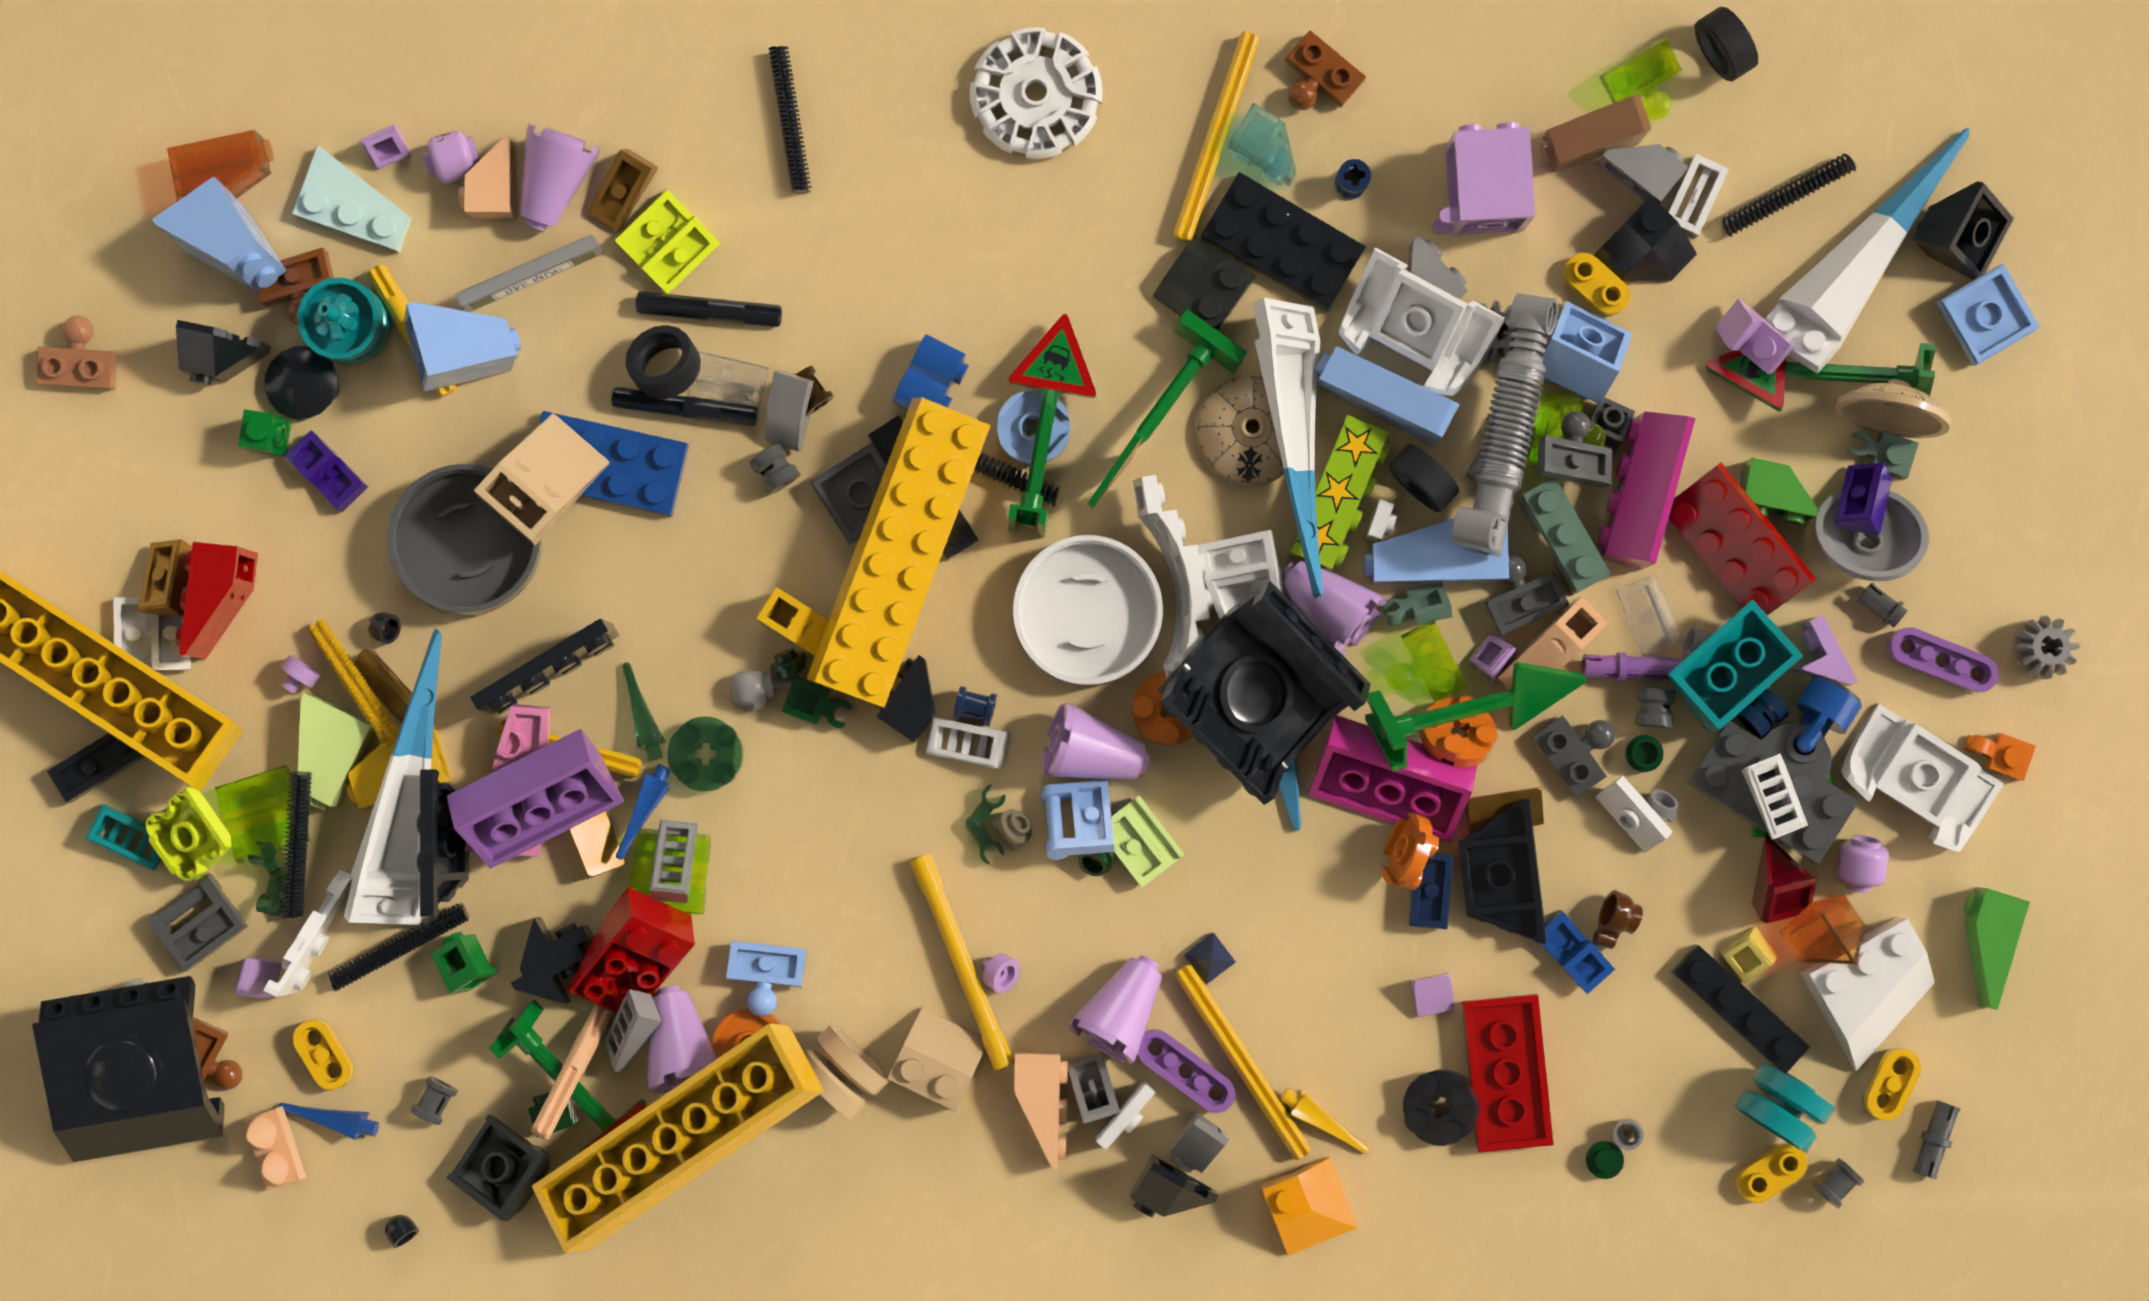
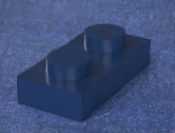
M1435 853L1432 858H1428L1423 870L1421 884L1416 890L1411 889L1408 926L1447 929L1453 854Z

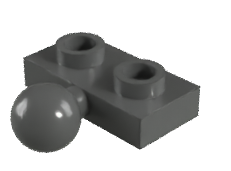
M1570 412L1561 422V431L1567 439L1547 435L1538 439L1537 475L1605 488L1611 484L1612 448L1583 443V439L1588 436L1591 430L1590 419L1582 412Z
M1508 555L1509 579L1502 580V582L1510 584L1512 590L1484 602L1499 636L1569 606L1555 571L1526 583L1524 580L1527 572L1525 562L1516 555Z
M1561 715L1532 736L1576 798L1607 777L1589 751L1593 748L1598 750L1606 749L1614 742L1615 730L1609 722L1605 720L1591 722L1586 728L1585 736L1580 739L1565 717Z

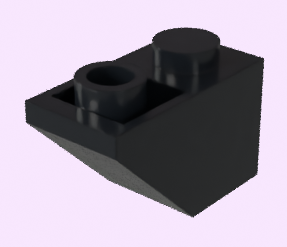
M918 655L915 661L908 658L897 674V677L902 680L894 691H890L885 707L875 706L880 710L876 716L914 743H916L936 714L927 661L920 655Z

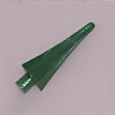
M625 662L623 664V671L631 701L637 748H641V751H646L649 762L663 758L659 744L666 743L646 704L631 664Z

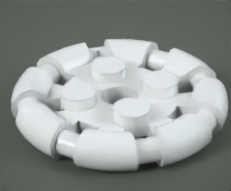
M1029 27L1010 32V37L1001 42L996 40L981 55L974 68L977 74L975 81L970 82L969 91L975 120L979 119L984 127L982 132L1005 152L1012 154L1015 151L1026 154L1028 159H1045L1062 154V149L1071 144L1074 146L1079 144L1089 134L1098 118L1095 113L1097 105L1102 104L1103 96L1099 70L1097 66L1093 67L1089 61L1088 56L1090 54L1075 39L1062 32L1058 35L1047 32L1046 28ZM1042 46L1055 49L1052 59L1039 56ZM1018 49L1022 57L1011 63L1007 55ZM1075 65L1080 74L1071 79L1066 68ZM991 76L1002 77L1000 88L989 85ZM1030 84H1042L1047 90L1046 96L1040 101L1030 100L1025 94L1026 88ZM1073 96L1084 100L1081 110L1071 107ZM1001 105L1006 116L996 120L992 111ZM1061 121L1065 131L1054 137L1049 128ZM1019 126L1023 130L1032 131L1030 140L1017 137Z

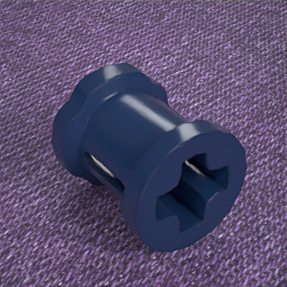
M1351 159L1344 162L1335 178L1337 192L1346 199L1359 198L1367 189L1371 180L1370 168L1359 159ZM1349 172L1354 173V177L1360 179L1357 186H1352L1351 180H1345Z
M960 686L953 718L967 717L983 721L984 726L990 727L996 706L997 694L991 693L990 696L967 691L966 687Z

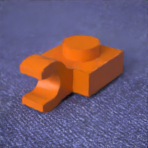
M1996 733L1994 741L1979 735H1968L1963 749L1987 757L1985 769L2018 781H2024L2036 746L2002 733Z

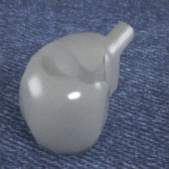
M762 671L738 672L733 675L730 683L732 699L734 703L744 706L747 712L760 710L765 706L766 698L774 697L773 689L791 686L794 676L771 680L770 671L763 673Z

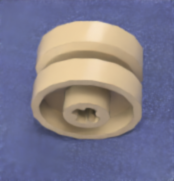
M830 1024L817 1038L818 1046L827 1058L813 1049H807L804 1054L824 1090L819 1096L845 1117L853 1120L866 1106L865 1097L855 1085L868 1094L877 1095L890 1080L887 1079L888 1076L857 1043L839 1028Z

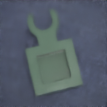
M1857 431L1852 434L1853 437L1860 438L1863 441L1864 447L1862 450L1852 447L1847 449L1849 455L1854 457H1872L1870 463L1884 462L1890 475L1901 479L1908 478L1918 448V442L1885 431L1879 434L1878 440H1874L1870 434L1864 431Z
M1442 583L1407 590L1406 599H1388L1385 606L1383 605L1384 614L1387 615L1389 626H1397L1413 618L1416 625L1453 617L1452 606Z

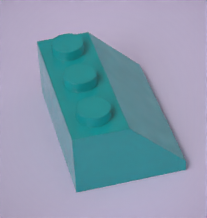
M1752 599L1667 675L1685 705L1712 733L1724 727L1800 660L1803 655Z

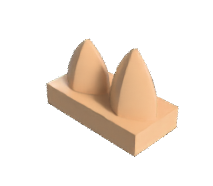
M283 1106L243 1120L247 1130L245 1139L252 1145L267 1191L306 1178Z

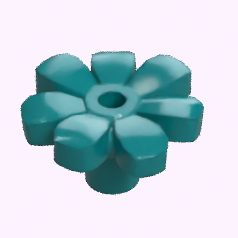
M342 293L337 296L336 300L329 296L322 299L314 315V321L319 324L316 329L318 334L324 338L331 335V338L335 341L344 340L346 337L344 329L352 332L358 326V322L351 318L358 315L359 309L357 304L352 302L349 296Z

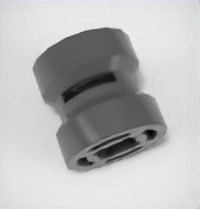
M780 443L767 448L749 463L754 472L761 474L764 478V486L770 495L784 489L801 475L796 466L789 464L786 460V451Z
M1638 688L1637 699L1642 705L1640 711L1636 714V725L1673 728L1674 716L1671 714L1670 705L1675 702L1676 690Z

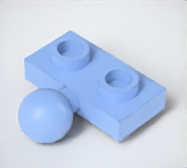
M731 941L726 978L727 980L757 983L756 988L747 997V1007L756 1016H768L775 1010L777 1005L776 995L771 990L772 985L802 988L807 950Z

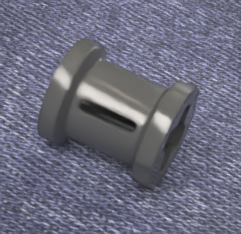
M428 1076L426 1080L428 1085L418 1104H413L410 1111L430 1123L441 1125L443 1121L441 1115L450 1098L456 1096L458 1090L436 1077Z
M1840 1158L1835 1161L1836 1167L1821 1182L1816 1181L1813 1184V1187L1837 1209L1842 1206L1841 1200L1856 1185L1861 1186L1864 1183V1180Z

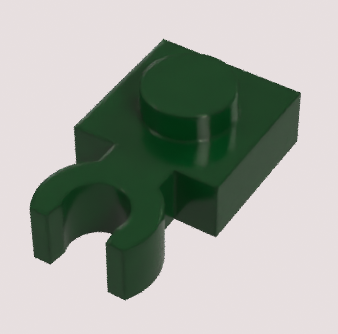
M794 676L781 711L816 725L820 716L823 715L832 726L844 728L845 723L834 718V711L838 707L851 710L852 705L844 699L829 701L827 698L830 689Z

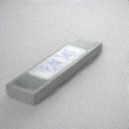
M588 235L457 292L456 296L461 307L467 312H472L604 253L597 239L593 235Z

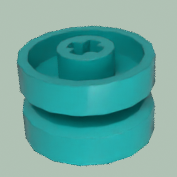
M344 277L327 278L313 285L302 297L297 312L298 330L305 344L317 354L344 365L362 364L374 358L386 345L391 331L390 314L382 299L361 283ZM342 293L349 296L352 302L358 306V315L351 317L358 322V326L352 332L344 329L346 332L345 339L335 341L331 338V335L324 338L318 334L316 329L319 324L314 321V315L322 299L329 296L336 300L337 296Z
M1762 1062L1754 1074L1753 1080L1756 1086L1770 1095L1769 1098L1766 1099L1751 1090H1744L1734 1107L1782 1140L1807 1153L1817 1136L1812 1128L1799 1120L1800 1117L1803 1116L1818 1125H1825L1835 1107L1817 1095L1814 1089L1801 1080Z

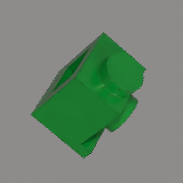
M244 409L238 446L250 452L285 457L288 450L292 420L283 419L273 413Z
M462 932L454 933L441 941L443 946L431 953L450 994L471 991L498 974L496 967L490 966L475 934L463 935Z

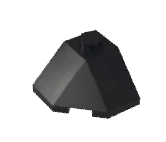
M1651 196L1594 254L1623 282H1671L1697 255L1678 221Z
M177 320L179 370L191 375L189 380L191 382L212 386L213 380L227 382L270 354L271 346L261 340L244 337V340H240V336L228 333L226 330Z
M1152 1154L1130 1192V1198L1136 1201L1133 1207L1152 1218L1155 1212L1165 1217L1216 1202L1219 1196L1218 1192Z

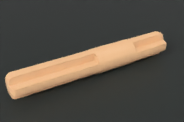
M597 1004L594 1005L531 1128V1132L542 1139H549L580 1077L583 1076L599 1044V1040L613 1011Z

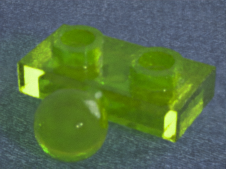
M1660 38L1599 77L1612 103L1640 93V96L1644 95L1645 97L1643 105L1648 118L1661 120L1669 115L1672 109V101L1669 95L1659 91L1657 86L1683 70L1667 38Z
M1544 393L1528 465L1537 468L1538 439L1545 435L1567 439L1561 431V422L1568 413L1582 411L1584 401L1581 398ZM1591 423V428L1583 438V443L1603 446L1606 441L1605 431L1600 425Z
M1435 619L1401 635L1402 641L1414 663L1409 665L1404 662H1398L1389 667L1386 672V682L1391 689L1397 692L1407 691L1414 685L1415 679L1421 676L1435 703L1468 687Z

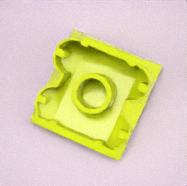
M188 785L182 792L175 794L169 800L166 809L152 814L146 820L145 826L149 835L148 841L171 874L177 875L179 879L184 881L201 879L231 848V835L201 792Z

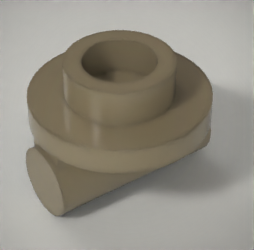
M1008 809L991 821L1013 852L1031 838V824L1028 818L1018 810Z

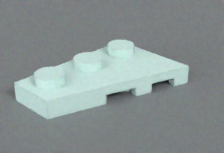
M317 145L292 214L306 221L400 253L412 218Z

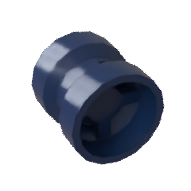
M1767 688L1750 705H1747L1739 712L1737 717L1754 736L1763 739L1770 732V726L1775 722H1782L1790 714L1784 703Z

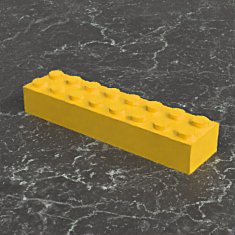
M923 397L912 398L806 679L883 708L885 707L991 425Z
M0 571V663L190 787L201 792L244 730L225 715Z
M769 1023L533 1184V1191L563 1252H587L814 1099L824 1090L790 1026Z

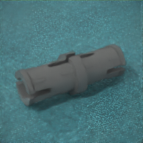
M1936 1100V1106L1927 1132H1922L1921 1138L1924 1141L1915 1168L1913 1167L1912 1171L1935 1180L1937 1179V1173L1946 1147L1951 1148L1952 1141L1949 1139L1961 1108Z

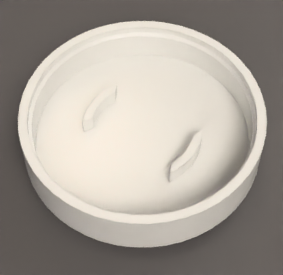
M1080 535L1053 543L1042 550L1028 564L1016 587L1013 617L1016 632L1023 649L1041 670L1055 679L1066 683L1095 686L1110 683L1126 676L1145 660L1155 645L1160 632L1163 602L1155 575L1144 559L1134 550L1111 538L1096 535Z

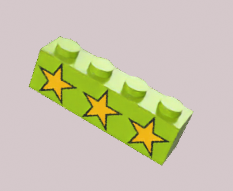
M1347 415L1344 419L1315 489L1320 567L1331 571L1334 565L1341 567L1349 546L1343 544L1349 530L1355 533L1363 514L1362 511L1357 510L1362 496L1370 497L1377 478L1371 474L1376 462L1384 463L1391 447V443L1386 442L1389 431L1350 415ZM1297 532L1288 556L1301 561L1304 559L1299 533Z

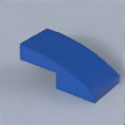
M1559 910L1545 922L1547 943L1541 944L1542 947L1586 994L1590 993L1615 970L1596 946L1581 933L1563 911Z

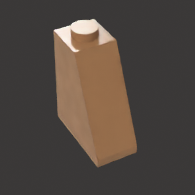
M1640 93L1548 129L1543 136L1544 142L1540 143L1541 153L1546 164L1551 163L1553 171L1557 172L1600 158L1609 149L1637 146L1651 130Z

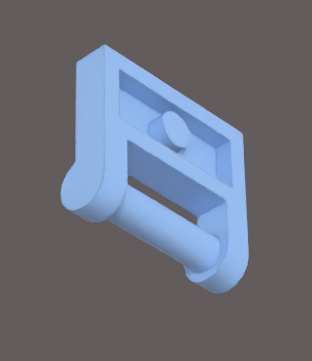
M1107 780L1050 784L1041 788V801L1046 804L1049 841L1045 845L1047 858L1061 860L1068 855L1114 852ZM1065 800H1071L1075 838H1064L1060 803Z

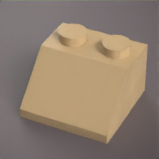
M922 1007L887 1079L956 1112L985 1051L982 1036Z

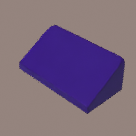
M1884 462L1848 465L1834 522L1837 527L1868 535H1880L1892 483L1891 476Z

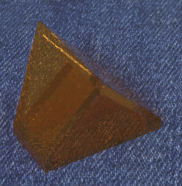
M1843 894L1814 901L1780 930V934L1800 964L1803 962L1857 964L1866 925L1846 895Z

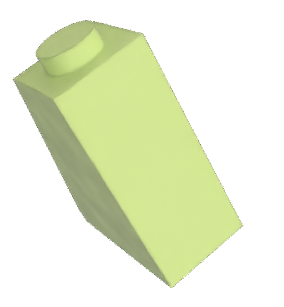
M303 693L300 699L298 771H309L312 773L310 775L312 777V784H310L311 793H309L311 795L310 805L322 810H326L327 806L340 807L347 793L346 783L350 782L348 773L364 759L376 733L367 720L314 694Z

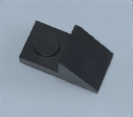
M535 917L519 968L522 975L531 972L573 947L592 940L595 936L589 925L577 927L575 922L555 932L558 939L554 941L543 919Z
M583 944L575 946L511 982V985L515 990L562 1004L570 1003L571 1000L557 975L561 974L566 979L576 974L587 951Z

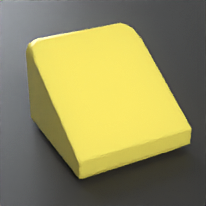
M1756 927L1749 930L1721 952V956L1743 984L1771 967L1778 957L1776 951Z

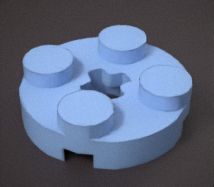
M1024 391L1013 395L1005 402L998 414L997 434L1000 445L1008 456L1023 464H1031L1036 436L1033 434L1028 437L1025 434L1027 427L1024 423L1028 419L1032 422L1039 419L1043 391ZM1059 399L1057 400L1046 463L1058 457L1065 449L1069 440L1071 429L1069 416L1065 406Z

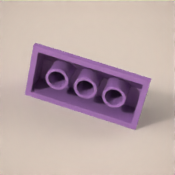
M582 729L447 795L454 829L490 869L623 803V798L598 749Z

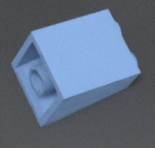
M214 176L152 219L155 225L186 253L255 292H258L261 288L271 286L277 281L279 276L287 271L245 206Z
M418 302L406 304L403 322L424 392L512 370L514 361L518 358L517 351L521 350L517 331L515 328L509 329L507 319Z

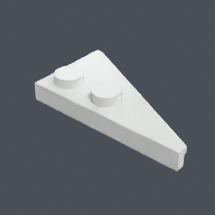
M339 869L326 889L327 895L319 911H312L294 943L283 957L282 968L286 970L285 974L278 982L269 980L263 991L275 997L295 994L297 990L302 991L305 988L312 974V970L308 968L314 956L319 957L324 951L329 937L325 934L352 882L349 879L350 873Z

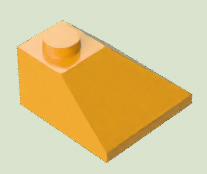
M1330 1157L1260 1184L1288 1256L1357 1228Z

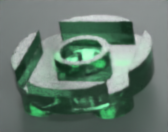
M696 717L686 722L671 737L667 758L669 767L679 781L690 789L706 792L721 789L733 782L742 767L744 750L742 741L733 727L717 718ZM705 743H709L710 749L716 751V757L710 759L708 765H702V759L696 758V750H702Z

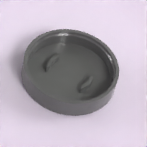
M455 464L428 472L405 490L395 505L390 518L388 550L396 574L417 599L443 613L473 616L503 607L525 589L539 563L542 541L540 540L534 546L474 492V489L492 471V469L472 464Z

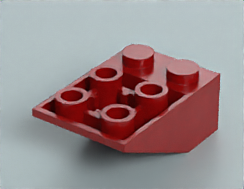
M192 542V550H188L185 557V571L189 573L187 588H183L180 597V607L184 610L183 624L178 626L175 639L176 646L180 647L179 655L207 659L254 590L258 553L238 546Z
M627 887L606 913L568 987V992L616 1013L630 989L653 995L695 945L691 915Z

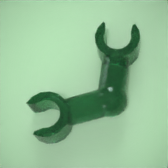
M992 785L983 789L981 802L965 821L966 829L972 834L980 847L979 855L981 859L989 864V861L985 857L984 851L988 846H996L1001 855H1004L1003 847L1000 843L992 840L983 825L993 809L1000 807L1005 801V795L996 804H991L987 801L986 794Z
M256 841V844L261 849V855H247L248 860L253 865L263 866L270 876L266 893L260 895L256 902V911L280 917L281 911L284 910L281 909L284 906L281 904V902H284L281 899L282 885L284 884L282 881L285 880L283 876L286 875L283 871H287V869H283L284 866L275 858L276 850L271 842Z

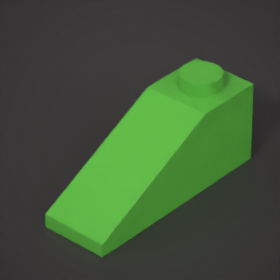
M1975 887L1974 893L1971 892L1966 899L1964 913L1967 914L1965 927L1979 1006L1998 1010L2030 902L1988 888Z

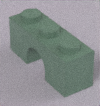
M1551 478L1516 499L1533 530L1539 531L1549 545L1555 559L1553 565L1571 596L1611 574L1557 479Z

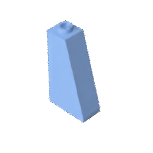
M1337 346L1332 355L1326 352L1323 354L1315 369L1321 375L1317 385L1432 447L1443 437L1460 405Z
M1454 519L1375 543L1370 547V553H1364V576H1370L1371 584L1502 582V580H1508V526L1501 557L1471 552L1456 545L1452 537Z

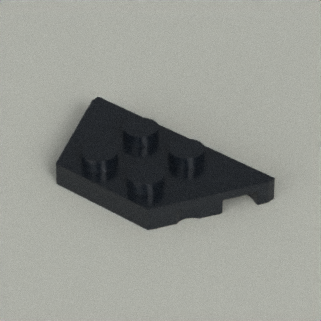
M437 769L420 770V814L417 818V830L420 834V852L417 856V868L420 872V917L437 916L439 914L438 904L440 902H449L455 896L457 889L462 888L469 880V851H464L467 842L454 829L447 795L455 792V789L449 783H440L438 781L439 772Z
M1527 798L1458 841L1466 911L1468 917L1533 939L1537 943L1545 944L1547 943L1532 809L1530 798Z

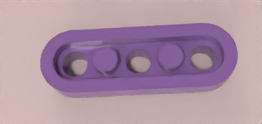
M1911 627L1895 631L1888 640L1887 648L1890 657L1896 663L1973 693L1988 691L1997 683L1999 676L1998 667L1991 658ZM1904 640L1911 644V651L1908 654L1901 650V643ZM1938 654H1942L1946 658L1944 667H1939L1936 664L1935 659ZM1974 667L1978 668L1981 673L1978 681L1973 680L1970 675Z
M1151 1029L1144 1033L1138 1057L1146 1066L1209 1112L1220 1113L1227 1110L1233 1104L1235 1089L1227 1077L1165 1031ZM1152 1041H1159L1162 1044V1051L1157 1055H1153L1148 1051V1045ZM1184 1063L1190 1064L1193 1068L1192 1074L1188 1077H1182L1178 1073L1180 1065ZM1219 1086L1222 1088L1223 1094L1219 1099L1209 1097L1208 1093L1211 1087Z

